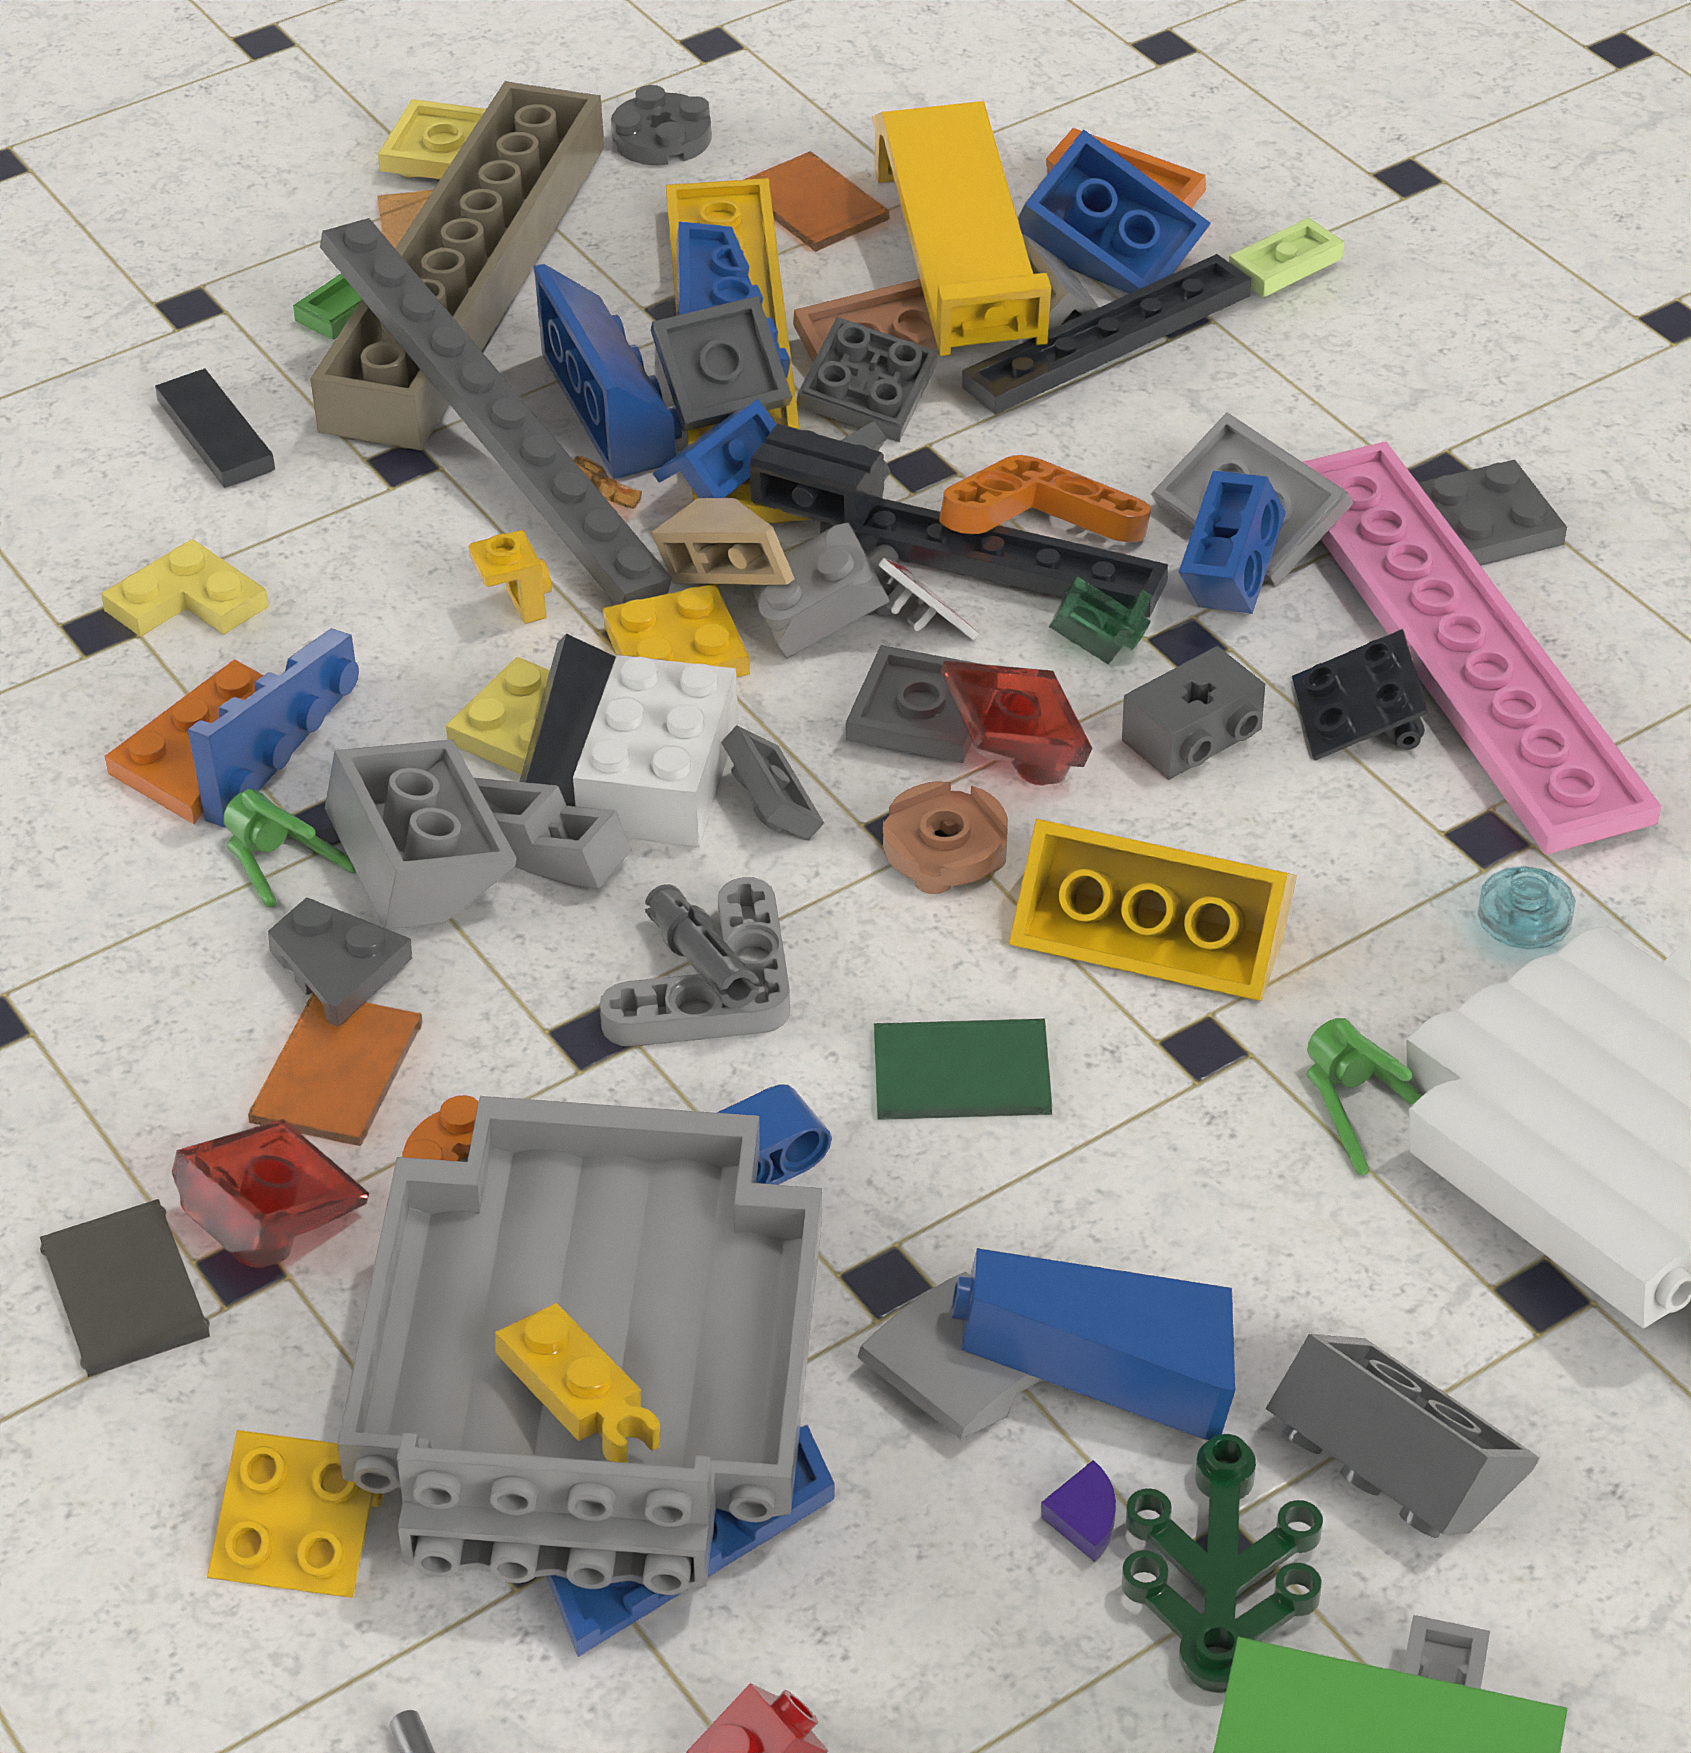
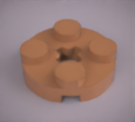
M935 781L920 784L902 792L889 806V817L883 822L884 854L889 863L898 872L914 879L916 887L922 892L928 894L944 893L951 886L977 881L991 872L1003 868L1006 863L1008 817L1000 802L983 789L971 786V794L962 791H951V782ZM942 829L948 835H957L951 837H939L935 835V831Z

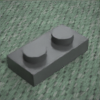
M736 725L723 739L721 744L734 764L731 768L733 776L744 788L749 790L757 804L754 807L756 816L774 832L782 833L785 829L809 841L822 827L824 821L778 745Z

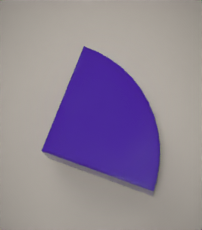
M1092 1460L1041 1502V1518L1092 1561L1095 1562L1103 1554L1110 1543L1115 1523L1116 1498L1107 1474Z

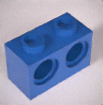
M1213 470L1179 569V574L1198 607L1253 614L1286 514L1268 476Z

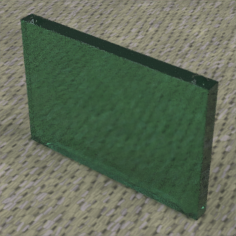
M1045 1018L874 1023L877 1120L1052 1115Z

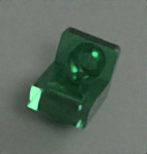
M1077 576L1067 589L1049 627L1109 665L1123 646L1132 651L1145 634L1151 620L1143 616L1152 595L1142 589L1128 608H1126Z

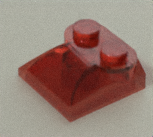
M954 661L943 662L940 669L941 674L978 754L997 761L1011 762L1021 778L1039 786L1060 783L1066 778L1070 767L1085 766L1093 748L1054 671Z
M285 1119L178 1149L171 1172L180 1194L182 1209L226 1250L234 1255L239 1262L257 1268L267 1267L284 1261L291 1253L295 1236L312 1231L366 1205L369 1197V1192Z

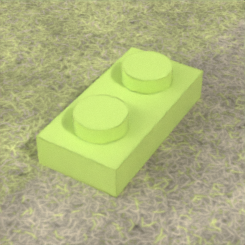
M1308 217L1229 255V263L1251 278V289L1264 298L1343 259L1344 241Z

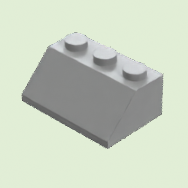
M453 739L334 751L324 809L383 928L389 930L446 923L515 868L517 857Z

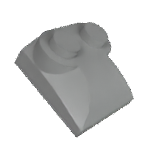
M849 523L835 525L784 554L795 578L788 585L749 584L758 602L760 613L787 659L890 602Z

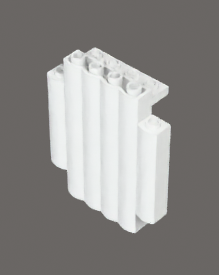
M1606 926L1589 929L1577 935L1557 954L1542 956L1530 961L1508 982L1496 983L1482 988L1458 1010L1432 1016L1406 1039L1407 1068L1412 1072V1078L1407 1083L1424 1094L1409 1108L1410 1153L1643 1329L1666 1314L1681 1310L1691 1301V940L1681 945L1661 963Z

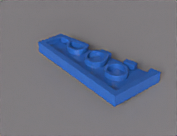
M679 221L676 238L677 315L759 296L762 304L763 296L758 285H752L748 277L750 267L731 226ZM766 317L785 377L788 378L790 357L786 348H780L778 345V330L773 319Z
M330 628L289 657L285 672L280 675L268 672L255 681V693L245 700L236 697L231 698L219 707V719L213 723L200 720L188 729L205 821L226 828L224 813L230 801L246 789L259 791L277 770L287 765L292 753L308 735L319 729L325 716L341 698L352 692L358 680L359 667L355 661L351 634Z
M808 1425L800 1427L791 1514L773 1516L761 1522H748L738 1519L730 1512L716 1508L707 1577L835 1499V1483ZM557 1575L546 1576L578 1657L681 1594H659L649 1590L644 1584L634 1581L610 1583L603 1588L588 1589L573 1584L568 1578Z

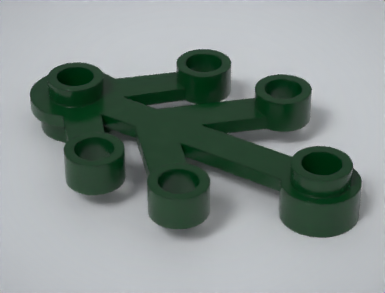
M1219 1434L1212 1437L1201 1446L1197 1454L1195 1481L1199 1490L1209 1497L1207 1552L1171 1519V1502L1161 1491L1150 1488L1138 1490L1129 1497L1126 1506V1527L1128 1531L1140 1540L1149 1541L1205 1594L1204 1616L1167 1584L1168 1565L1159 1554L1152 1551H1137L1125 1559L1122 1568V1590L1130 1600L1145 1604L1181 1639L1179 1658L1184 1671L1198 1687L1214 1693H1223L1227 1690L1238 1637L1262 1641L1294 1616H1305L1312 1613L1319 1605L1322 1586L1321 1577L1313 1567L1304 1563L1287 1564L1276 1575L1274 1594L1235 1619L1236 1597L1295 1553L1311 1551L1319 1544L1323 1517L1320 1510L1310 1502L1304 1500L1290 1501L1280 1508L1276 1528L1238 1555L1240 1499L1247 1496L1253 1488L1256 1458L1246 1442L1232 1434ZM1220 1460H1226V1461H1231V1462H1234V1463L1224 1464V1463H1221V1462H1219V1461H1220ZM1151 1510L1160 1516L1155 1519H1144L1137 1513ZM1302 1522L1307 1524L1310 1529L1296 1531L1290 1528L1288 1524ZM1146 1572L1154 1575L1157 1579L1151 1582H1141L1133 1576ZM1298 1584L1306 1587L1310 1592L1298 1595L1291 1593L1286 1587ZM1222 1647L1229 1651L1220 1654L1214 1653L1208 1648Z

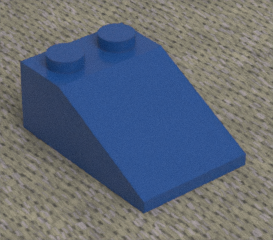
M1084 129L1030 196L1017 218L1022 236L1024 234L1060 258L1069 269L1128 294L1173 274L1211 224V222Z

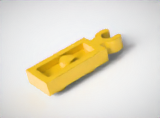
M557 1303L495 1332L496 1355L578 1441L598 1433L602 1437V1452L609 1462L628 1463V1442L625 1438H638L651 1451L660 1448V1422L654 1413L641 1407V1389Z

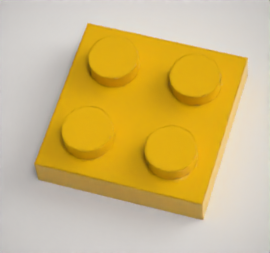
M716 584L691 587L683 591L642 600H632L627 603L603 608L604 627L616 655L735 668L736 677L750 674L749 655Z

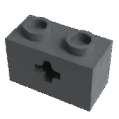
M1216 646L1124 695L1122 741L1170 780L1192 767L1200 766L1210 757L1239 741L1249 739L1261 730L1266 684L1219 646Z

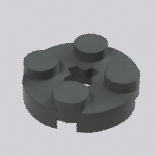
M646 85L638 88L635 92V98L621 104L611 117L613 142H617L618 152L626 159L640 164L668 165V156L681 153L684 154V161L703 153L712 140L709 102L699 96L690 97L679 93L665 92L658 85Z

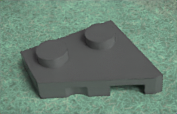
M308 897L268 930L270 952L283 968H287L294 973L295 982L306 995L314 993L324 1005L325 1018L330 1024L337 1027L412 959L411 938Z

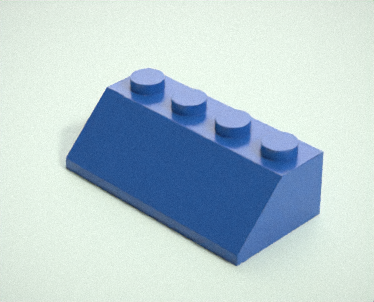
M546 264L534 266L542 356L612 478L617 479L663 466L676 456L675 440L682 437L681 423L674 406L667 407L665 405L656 376H648L645 372L639 348L636 344L629 345L620 317L617 314L611 315L601 297Z

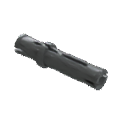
M663 884L654 888L645 900V904L650 906V908L645 909V913L662 929L663 941L670 950L679 956H685L707 984L715 990L726 1006L741 1008L752 1002L759 990L753 984L759 983V979L714 931L713 920L705 910L696 905H691L676 886Z

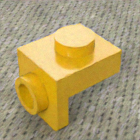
M523 529L507 534H497L491 538L469 544V556L484 585L492 587L506 583V589L524 624L547 618L544 594L552 592L549 570L544 559H538Z

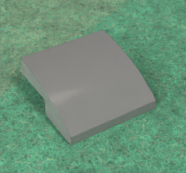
M966 1271L959 1274L961 1276L970 1277V1275ZM957 1276L929 1290L888 1320L861 1345L857 1358L956 1437L963 1439L1006 1418L1015 1394L1044 1380L962 1350L963 1320L951 1318L953 1293Z

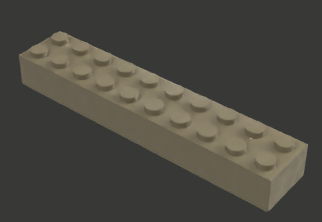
M504 81L395 248L481 351L605 148L601 95ZM363 299L310 378L318 433L341 436L347 439H358L393 445L398 448L422 450L449 406L446 399Z

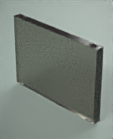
M159 1199L40 1237V1252L46 1256L81 1356L80 1365L86 1370L88 1377L210 1337L209 1320L203 1315L167 1222L166 1209L160 1204Z

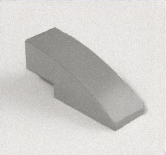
M474 778L517 857L516 868L562 883L599 889L632 851L615 810L566 806L560 789L556 785Z

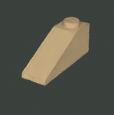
M697 498L651 532L673 583L788 585L795 579L773 527L736 498Z

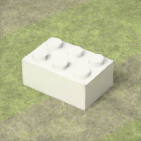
M617 655L573 776L575 806L615 810L628 839L700 847L728 758V754L721 742L739 724L736 669Z

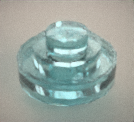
M1527 866L1511 867L1492 874L1482 885L1477 915L1482 927L1494 939L1506 945L1524 949L1545 948L1563 940L1571 930L1576 900L1571 888L1559 876L1540 868Z

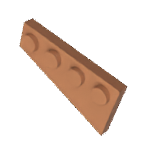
M920 279L794 309L793 326L812 362H814L836 317L861 324L932 350L938 348Z

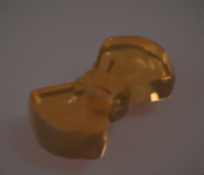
M576 456L574 458V462L607 500L631 509H635L642 499V490L618 483L607 475L604 467L583 456Z

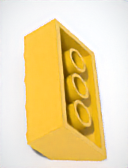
M1036 819L1009 945L1262 1001L1284 938L1297 875Z

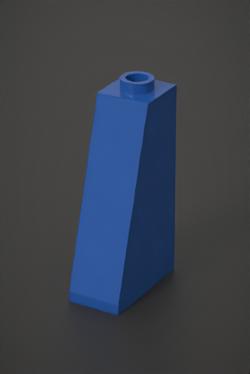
M979 1248L976 1249L970 1277L957 1276L953 1293L951 1318L963 1320V1351L1204 1440H1210L1212 1437L1222 1434L1235 1394L1232 1288Z

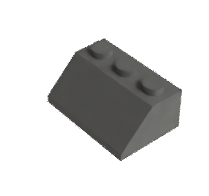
M1309 1334L1265 1408L1286 1423L1282 1432L1289 1440L1315 1454H1321L1322 1450L1326 1451L1344 1464L1340 1474L1347 1481L1375 1496H1378L1382 1491L1403 1506L1399 1515L1406 1523L1434 1538H1438L1440 1534L1471 1533L1533 1471L1540 1459L1533 1452L1366 1338Z

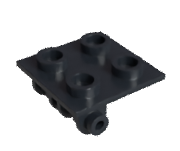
M1403 629L1373 640L1368 644L1326 662L1319 663L1292 676L1309 745L1315 761L1383 732L1387 734L1393 744L1398 745L1399 748L1404 750L1413 749L1420 744L1425 732L1424 724L1420 717L1429 712Z

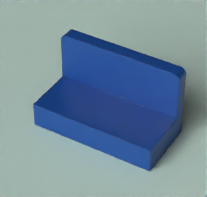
M756 399L720 421L652 474L660 483L680 471L698 498H724L750 478L749 465L751 457L762 443H766V438L774 429L776 423L761 401Z

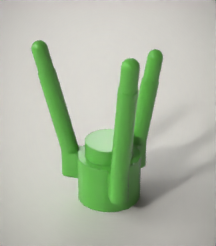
M246 789L235 796L227 805L224 813V824L227 830L233 834L227 843V848L239 858L265 906L273 907L276 904V898L252 852L273 851L284 842L287 835L336 865L343 867L351 873H356L349 857L344 852L317 837L312 826L278 808L259 791Z
M1335 1018L1321 1025L1312 1034L1308 1042L1307 1052L1315 1064L1307 1071L1306 1075L1319 1089L1356 1173L1364 1176L1368 1174L1369 1166L1334 1088V1084L1356 1087L1363 1084L1374 1074L1409 1104L1413 1105L1422 1095L1406 1082L1412 1078V1072L1409 1068L1363 1036L1346 1018Z

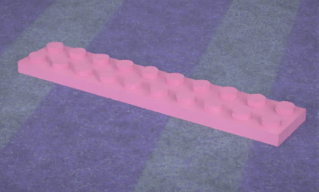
M1387 441L1303 461V463L1347 491L1353 501V505L1321 538V541L1388 635L1401 629L1404 630L1418 677L1545 855L1658 824L1661 811L1660 803Z

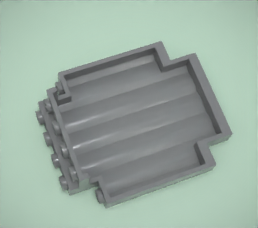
M480 1096L467 1162L405 1157L396 1158L337 1445L343 1480L355 1482L360 1488L373 1493H387L396 1488H401L403 1503L398 1532L403 1563L415 1566L422 1573L435 1577H447L454 1575L458 1571L481 1569L491 1572L498 1579L511 1583H523L532 1580L534 1577L557 1575L568 1578L570 1582L579 1587L588 1589L603 1588L610 1583L634 1581L644 1584L653 1592L675 1595L687 1589L706 1587L716 1508L730 1512L738 1519L748 1522H761L773 1516L791 1514L822 1226V1188L756 1183L760 1153L759 1116ZM557 1303L641 1389V1407L654 1413L660 1422V1448L651 1451L642 1440L632 1437L625 1438L628 1442V1463L609 1462L602 1452V1437L598 1433L578 1441L496 1355L495 1332Z

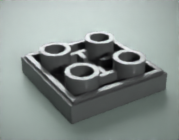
M836 317L797 394V406L858 428H863L874 421L886 438L900 442L937 366L939 352Z

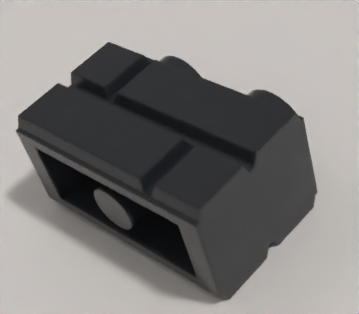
M777 423L767 436L766 443H762L751 457L749 465L751 501L753 503L772 509H781L783 512L832 526L849 523L854 532L859 531L867 520L869 512L875 509L883 497L884 454L882 452L870 449L864 445L851 444L818 435L810 430H800Z

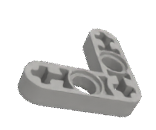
M741 877L723 885L718 893L720 934L727 945L736 955L749 947H761L770 952L767 957L757 961H748L737 955L742 963L752 970L759 979V983L753 985L759 986L764 984L765 1003H755L754 999L747 1006L730 1008L721 1001L715 990L707 984L700 974L626 981L611 986L601 996L599 1006L601 1028L604 1036L612 1043L620 1046H643L759 1034L774 1031L783 1026L790 1016V988L776 898L772 887L765 881L755 877ZM752 906L755 922L743 924L741 907ZM691 1000H703L712 1005L708 1011L697 1015L687 1014L678 1009L683 1003ZM666 1006V1014L659 1015L658 1007ZM636 1011V1016L624 1017L623 1012Z

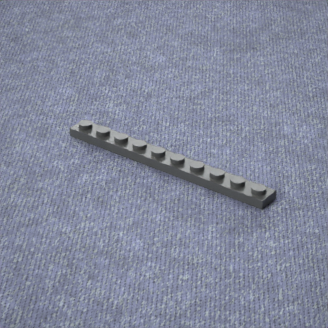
M367 218L323 230L320 249L614 604L619 605L632 600H642L668 594L672 582L671 575L372 220Z

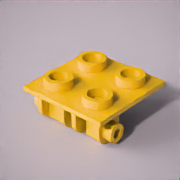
M237 1430L207 1578L353 1598L371 1506H381L384 1493L369 1492L357 1486L355 1482L343 1480L337 1443Z

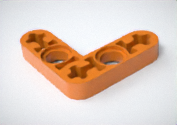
M1013 455L947 487L944 490L939 519L945 527L967 534H980L1033 507L1106 538L1121 542H1138L1146 537L1151 507L1137 497L1042 459L1025 455Z

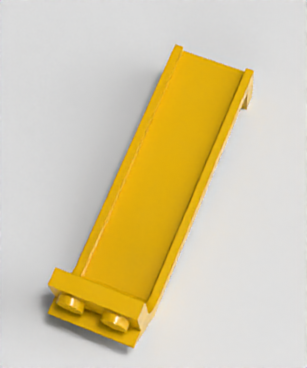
M976 101L884 111L872 116L875 128V173L878 183L895 181L939 355H951V347L1034 337L1036 345L1047 344L1051 285L1047 273L1033 274L985 102Z

